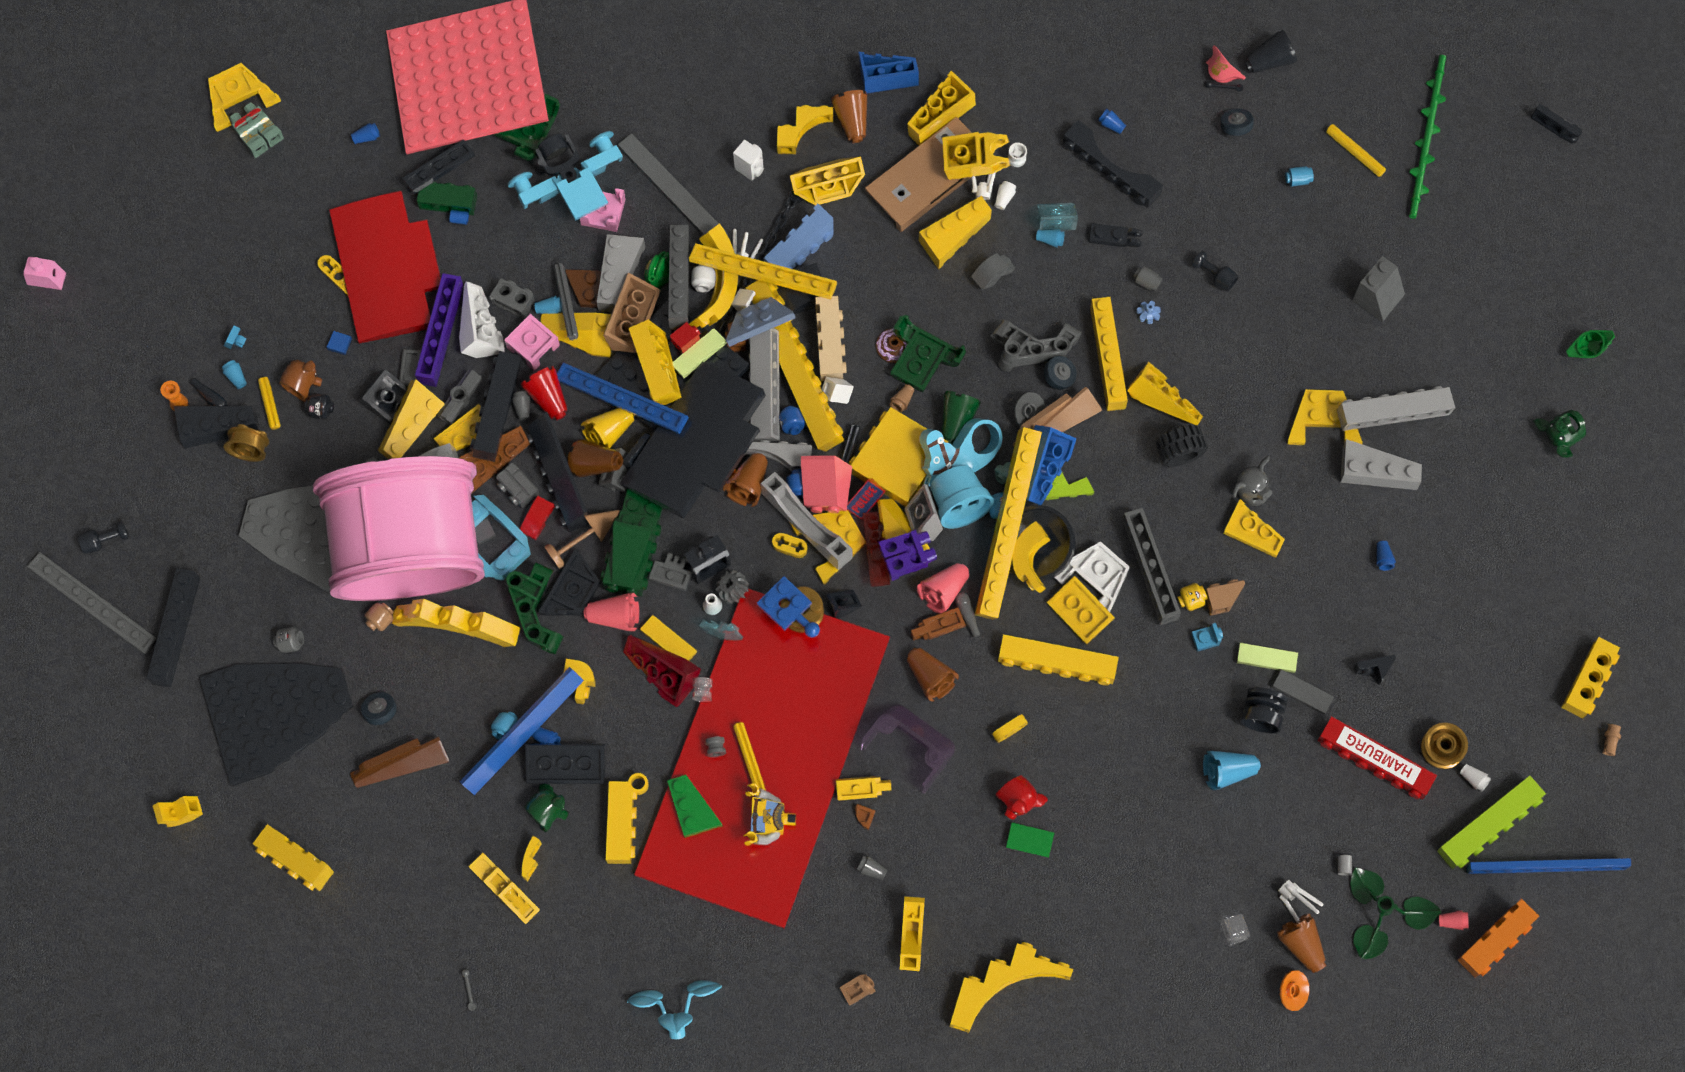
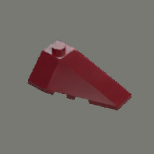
M632 635L627 638L623 651L637 669H641L646 674L647 681L650 684L653 683L658 688V693L663 699L678 707L695 687L701 668L681 656Z

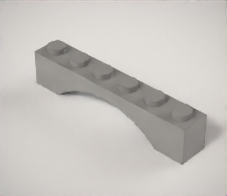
M761 440L759 442H752L744 456L761 453L766 458L784 465L792 472L793 470L801 469V456H812V445L802 442L789 444L785 441L770 443V441Z
M776 472L761 483V494L837 570L853 559L852 548L839 535L828 530L813 517L798 500L788 484Z

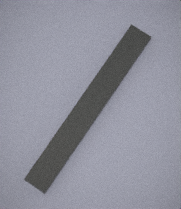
M630 134L618 144L620 150L702 235L719 224L633 134Z
M41 552L27 566L31 571L146 655L156 643V637Z

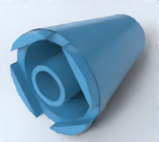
M1207 751L1208 754L1203 757L1204 776L1208 775L1209 781H1206L1211 790H1219L1254 776L1261 767L1260 761L1255 755Z

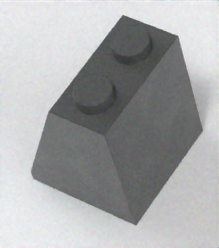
M1382 256L1360 282L1352 300L1381 322L1387 318L1405 296L1398 267Z

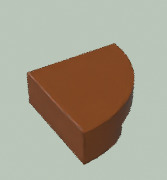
M857 804L856 818L862 827L869 830L875 810Z

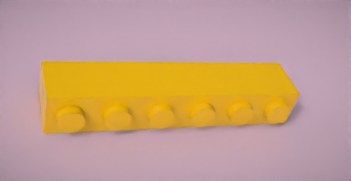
M1095 298L1091 300L1090 311L1107 411L1126 409L1128 400L1111 298Z
M1003 634L998 662H1002L1004 666L1012 667L1017 665L1021 666L1024 670L1037 669L1044 674H1051L1053 672L1058 673L1064 678L1073 676L1078 677L1081 681L1089 682L1094 680L1098 681L1101 685H1109L1114 683L1119 657Z

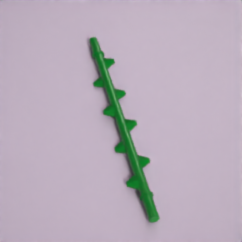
M1439 55L1435 79L1427 81L1426 84L1433 91L1430 107L1421 110V113L1427 117L1424 138L1415 142V145L1421 148L1419 165L1417 168L1410 169V174L1416 178L1409 218L1412 219L1417 217L1418 206L1421 202L1420 195L1429 193V189L1423 185L1426 164L1435 160L1428 152L1432 134L1440 132V128L1434 124L1437 104L1446 101V97L1440 94L1442 78L1445 73V55Z

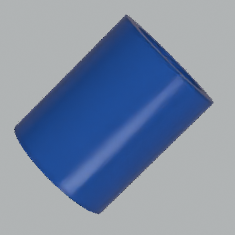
M451 210L450 223L468 224V212Z

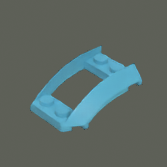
M484 495L474 496L475 500L472 502L475 527L490 514L516 539L490 565L478 553L479 558L484 564L485 577L504 580L510 572H513L531 555L528 538Z

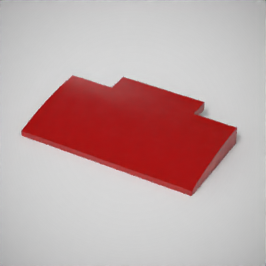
M402 191L371 197L330 209L359 344L427 330L431 317L425 292L438 290L441 281L428 221L423 220L409 223Z

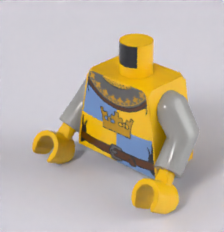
M748 784L747 786L752 788V792H745L747 796L755 795V797H752L751 831L743 835L748 836L750 841H746L744 844L746 846L753 843L768 845L779 839L780 835H783L784 825H796V814L784 813V803L779 798L759 788L757 784Z

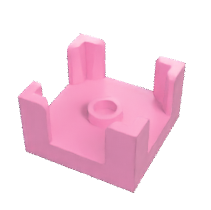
M615 188V194L603 192L608 205L580 218L581 225L617 232L626 199L624 190Z
M531 314L505 339L507 349L513 354L516 351L526 360L527 366L533 371L540 366L539 359L550 348H552V351H555L560 346L558 337Z

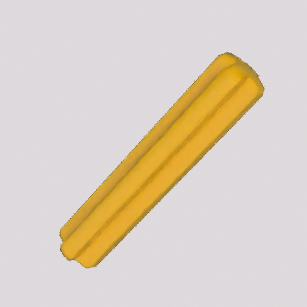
M268 377L259 378L258 382L269 426L272 430L280 428V422Z

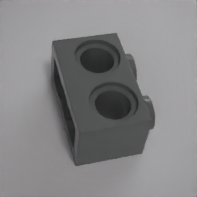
M501 278L490 295L492 304L522 319H525L535 303L531 290L527 288L522 289L509 279L506 281ZM509 291L508 295H501L503 292ZM521 299L526 300L524 303H517Z

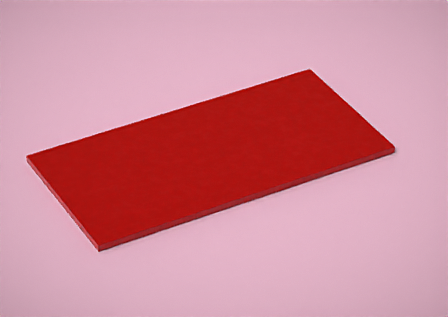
M748 589L749 592L744 593L745 598H740L671 778L674 779L687 775L723 826L685 838L668 786L634 875L785 929L836 789V779L840 778L890 636L825 614L819 624L820 632L816 637H808L805 632H796L789 627L784 631L757 605V602L765 594ZM739 722L744 723L766 791L784 803V813L796 814V825H784L783 835H780L779 839L768 845L753 843L746 846L744 842L750 841L748 836L743 835L751 831L752 797H755V795L747 796L745 792H752V788L747 786L752 784L734 730V724ZM711 737H724L725 743L723 747L726 749V754L719 757H708L706 752L708 746L705 744V740Z

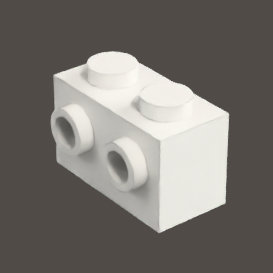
M744 139L733 152L735 170L753 181L764 170L762 150L756 144L752 145Z

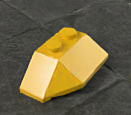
M861 156L808 167L789 176L794 194L813 205L817 203L820 205L851 196L864 177L865 172Z

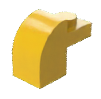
M566 659L564 672L570 667L584 680L577 687L575 694L576 703L584 704L585 699H588L590 694V687L588 686L595 687L596 685L593 672L582 661Z
M183 796L174 802H158L153 805L157 823L166 824L167 827L178 826L203 815L198 796Z

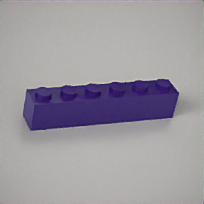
M442 273L415 373L416 379L422 385L437 387L464 286L461 276Z

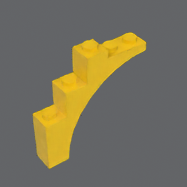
M426 599L413 600L412 604L396 606L392 624L396 626H421L458 632L495 643L502 647L516 646L520 627L486 612L471 613L455 605L442 607Z
M1025 942L1017 943L1011 965L1008 966L1007 962L1003 960H991L984 983H981L979 978L969 976V978L964 977L950 1027L969 1033L982 1007L996 993L1008 985L1034 977H1056L1070 980L1073 969L1069 968L1070 965L1066 963H1052L1047 957L1039 956L1036 958L1034 956L1037 949H1034L1033 945Z

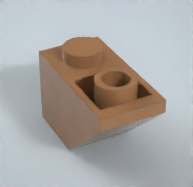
M1231 580L1225 585L1213 584L1206 589L1205 592L1208 598L1206 602L1210 616L1230 611L1244 588V580Z

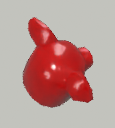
M1022 775L1007 782L995 794L998 799L1006 804L1007 811L1005 815L1010 819H1015L1018 815L1027 814L1034 807H1041L1048 801V798L1043 794H1037L1033 785Z

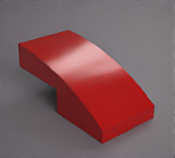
M537 496L520 530L526 536L537 540L555 505Z

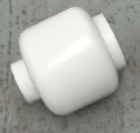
M700 264L693 268L691 284L698 292L705 293L714 288L716 272L713 268Z

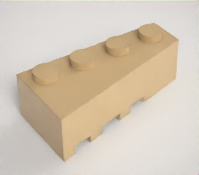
M832 296L831 300L815 297L821 381H825L826 377L843 379V373H847L846 362H842V356H845V344L841 345V339L844 338V328L840 327V321H843L842 310H839L838 296Z

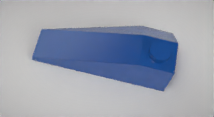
M1035 425L1034 430L1040 431L1042 434L1026 500L1042 505L1053 487L1054 479L1056 476H1060L1063 464L1071 458L1077 438L1052 427Z

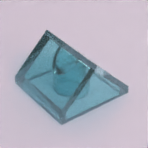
M1074 203L1037 204L1039 230H1076L1078 214Z

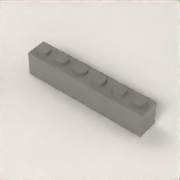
M772 328L749 338V380L751 383L763 388L766 394L751 417V424L760 430L754 439L756 442L761 440L770 442L780 441L779 331Z
M1438 386L1427 391L1419 389L1413 393L1400 392L1393 396L1384 394L1372 399L1371 397H1364L1359 401L1345 400L1337 409L1342 431L1447 416L1453 412L1455 405L1450 387L1443 388Z

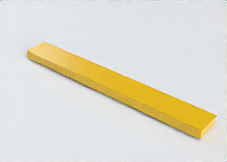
M695 243L689 257V262L830 300L837 286V281L697 243Z

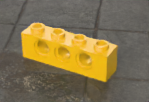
M1600 637L1594 641L1561 708L1582 719L1587 714L1591 715L1596 706L1593 704L1595 698H1599L1604 690L1601 687L1603 682H1607L1611 676L1612 671L1609 669L1611 665L1615 666L1620 657L1617 654L1620 647ZM1597 659L1603 660L1604 666L1599 665ZM1589 675L1594 676L1596 678V682H1592L1589 679ZM1580 692L1587 693L1588 699L1583 698Z

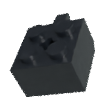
M718 535L706 538L699 546L690 547L684 554L686 566L692 572V576L697 584L731 566L730 555Z

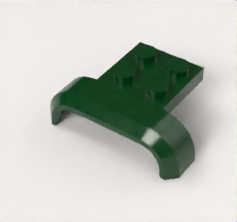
M544 95L549 121L493 134L517 145L515 156L526 161L536 157L535 150L538 149V145L547 137L560 108L558 99L550 95Z
M908 315L900 316L893 331L907 346L890 375L923 393L941 363L951 367L959 366L966 354L965 346H952L915 326L909 320Z

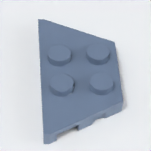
M772 297L761 300L736 313L726 342L730 347L796 317L793 311Z

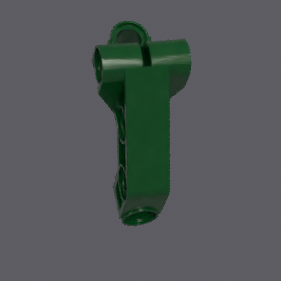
M536 562L530 576L517 571L510 572L506 578L507 587L527 641L555 655L564 637L555 631L542 627L535 611L554 570ZM514 581L520 582L517 586L511 585ZM522 605L530 606V610L527 613H522L519 610ZM537 630L540 634L537 638L529 637V632Z

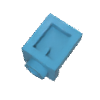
M1216 623L1191 633L1197 652L1219 646L1223 638L1222 630L1220 627L1217 628Z

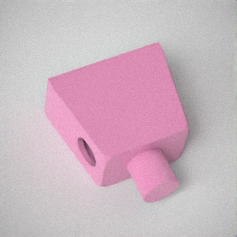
M28 257L24 269L27 285L62 290L66 272L55 261Z

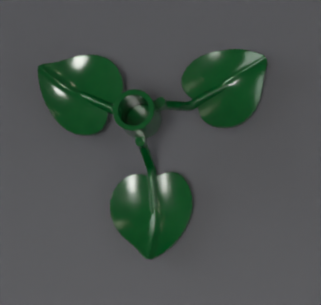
M1357 867L1352 873L1351 891L1354 898L1362 904H1367L1373 899L1378 902L1377 910L1380 913L1375 929L1370 925H1364L1358 928L1354 934V945L1361 959H1373L1382 954L1387 948L1388 936L1385 932L1379 931L1383 916L1390 915L1393 909L1406 915L1405 921L1407 925L1416 930L1429 927L1441 913L1437 905L1421 897L1407 899L1404 902L1405 911H1403L1397 904H1394L1391 897H1378L1384 891V881L1378 874Z

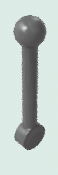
M464 969L461 974L465 979L469 999L468 1009L474 1011L476 1004L473 1003L468 978L469 970Z

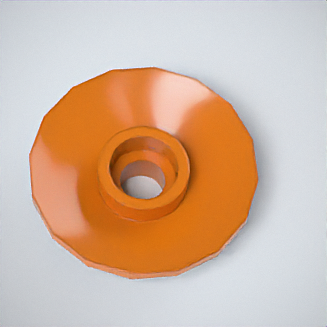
M1294 970L1284 976L1280 986V998L1286 1009L1298 1011L1304 1007L1308 1000L1309 983L1304 973Z

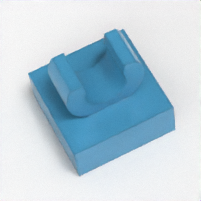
M233 326L224 344L225 347L231 349L233 343L238 347H243L246 338L238 335L240 328Z

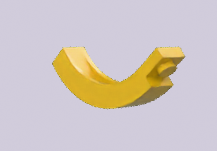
M720 223L699 238L704 246L734 253L730 239ZM713 268L716 272V281L712 299L707 308L689 323L691 327L694 325L696 328L698 326L703 328L707 324L711 326L725 315L736 294L738 285L737 274Z

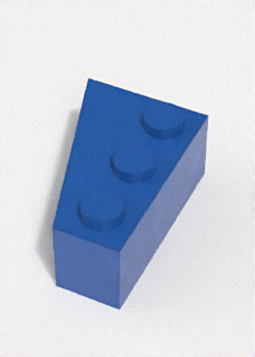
M859 52V66L864 90L867 93L919 86V71L916 58L896 55L884 57L877 53L876 55H866L864 52Z

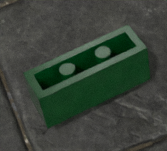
M433 182L418 192L417 204L419 209L447 213H450L451 210L468 212L469 215L474 216L477 192L475 188L469 185L456 186L452 183L439 184Z

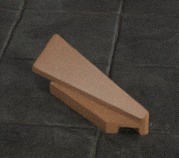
M1085 387L1072 399L1066 393L1022 424L1020 429L1025 427L1034 430L1035 425H1040L1064 432L1101 412L1102 409L1089 389Z

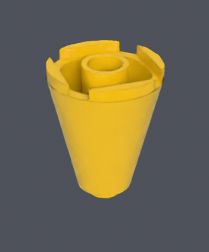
M616 408L582 422L581 426L585 428L582 430L586 440L610 449L634 422L635 415Z

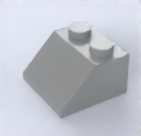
M924 484L905 507L911 530H916L917 533L928 531L930 540L934 541L943 528L929 488Z

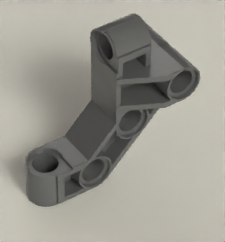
M1001 320L991 334V337L995 342L1004 346L998 366L1001 370L1008 372L1017 366L1044 363L1056 356L1066 357L1079 340L1082 332L1065 323L1057 337L1037 340L1011 322ZM1032 350L1037 351L1039 354L1033 353Z

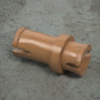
M1608 725V731L1604 735L1606 740L1603 754L1615 756L1618 740L1621 739V734H1619L1620 726Z

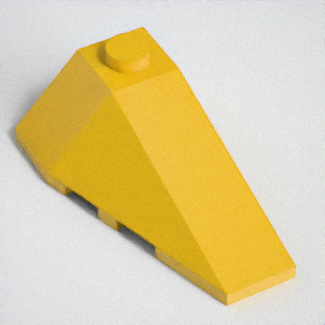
M1148 362L1129 386L1127 391L1130 396L1150 407L1198 425L1203 417L1201 413L1187 399H1182L1178 393L1179 390L1175 386L1173 388L1170 387L1165 381L1167 377Z

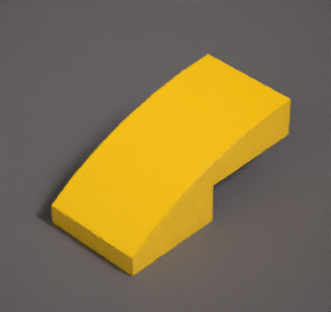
M534 836L528 844L522 864V877L527 882L538 866L533 857L542 845L541 841Z

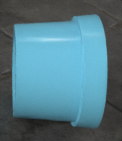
M957 466L948 469L938 475L930 485L938 507L940 522L945 528L954 529L969 525L987 514L994 504L993 497L986 488H983L969 466Z

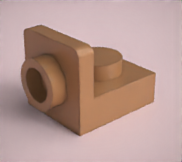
M866 974L859 975L840 987L849 1005H853L867 995L876 992L873 980Z

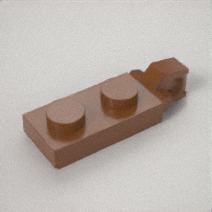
M955 608L922 620L918 624L919 628L911 630V636L913 641L920 638L930 640L961 629L966 624L959 608Z

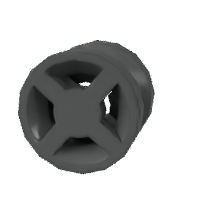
M711 737L705 740V744L708 746L706 751L708 757H719L726 754V749L723 747L725 743L724 737Z

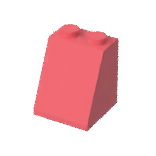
M801 456L804 506L811 509L813 513H822V511L839 513V511H846L852 466L836 456Z

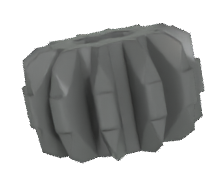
M735 570L731 573L726 571L725 576H720L721 581L716 582L718 586L716 591L720 598L731 604L734 601L739 603L740 598H745L744 593L749 592L747 588L749 583L745 576Z

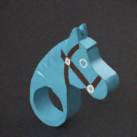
M971 419L963 426L952 445L944 442L941 432L932 429L924 430L919 438L925 453L924 467L922 468L927 476L924 484L930 487L932 481L938 475L953 467L969 466L973 472H976L987 465L1001 447L1003 437L1000 427L991 420ZM985 424L991 434L989 445L983 451L975 452L972 444V434L979 425Z

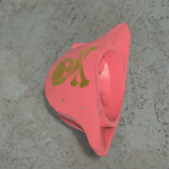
M1215 45L1212 47L1213 55L1206 63L1208 64V72L1215 81L1228 83L1235 79L1244 80L1246 78L1227 61Z

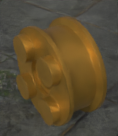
M238 424L237 427H232L228 430L229 440L224 444V450L228 454L251 462L265 459L264 449L269 445V439L265 432L251 429L243 424Z
M796 587L812 602V605L802 615L809 622H815L819 625L824 615L821 597L811 588ZM782 599L780 607L787 608L790 605L789 600ZM797 620L789 626L793 631L804 632V627Z
M1451 723L1434 725L1425 734L1421 743V751L1425 760L1430 765L1439 769H1449L1456 766L1465 757L1468 750V740L1465 733L1458 726ZM1440 742H1446L1449 749H1443Z

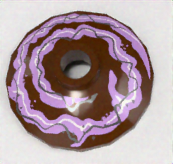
M893 328L882 332L876 341L878 355L888 363H897L907 346L906 343L895 335ZM892 341H897L898 344H897V345H892L891 342H892Z

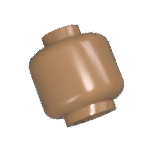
M384 602L382 604L375 603L365 613V618L367 619L365 624L372 631L375 629L383 631L392 623L394 612Z

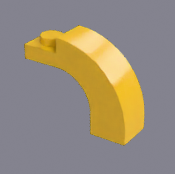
M1035 521L1018 537L1012 561L1018 579L1022 582L1026 581L1032 591L1035 589L1041 593L1046 588L1034 571L1033 559L1039 548L1051 540L1042 526Z
M904 897L900 970L920 971L925 898Z

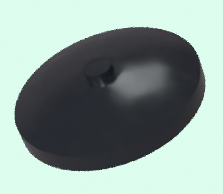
M1033 505L1025 507L1023 510L1017 539L1035 521L1042 526L1051 541L1039 548L1033 559L1034 571L1041 582L1058 576L1069 565L1075 551V534L1070 522L1059 511L1044 505ZM1011 561L1009 571L1016 575L1013 567V561Z

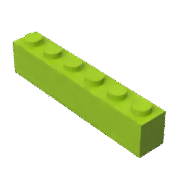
M1531 776L1527 777L1445 843L1437 852L1452 869L1457 866L1461 869L1469 862L1467 859L1473 854L1476 857L1484 850L1482 846L1485 843L1492 844L1499 838L1497 834L1501 830L1507 832L1514 826L1512 822L1516 818L1521 820L1529 814L1527 809L1531 806L1534 809L1543 802L1541 798L1546 793Z

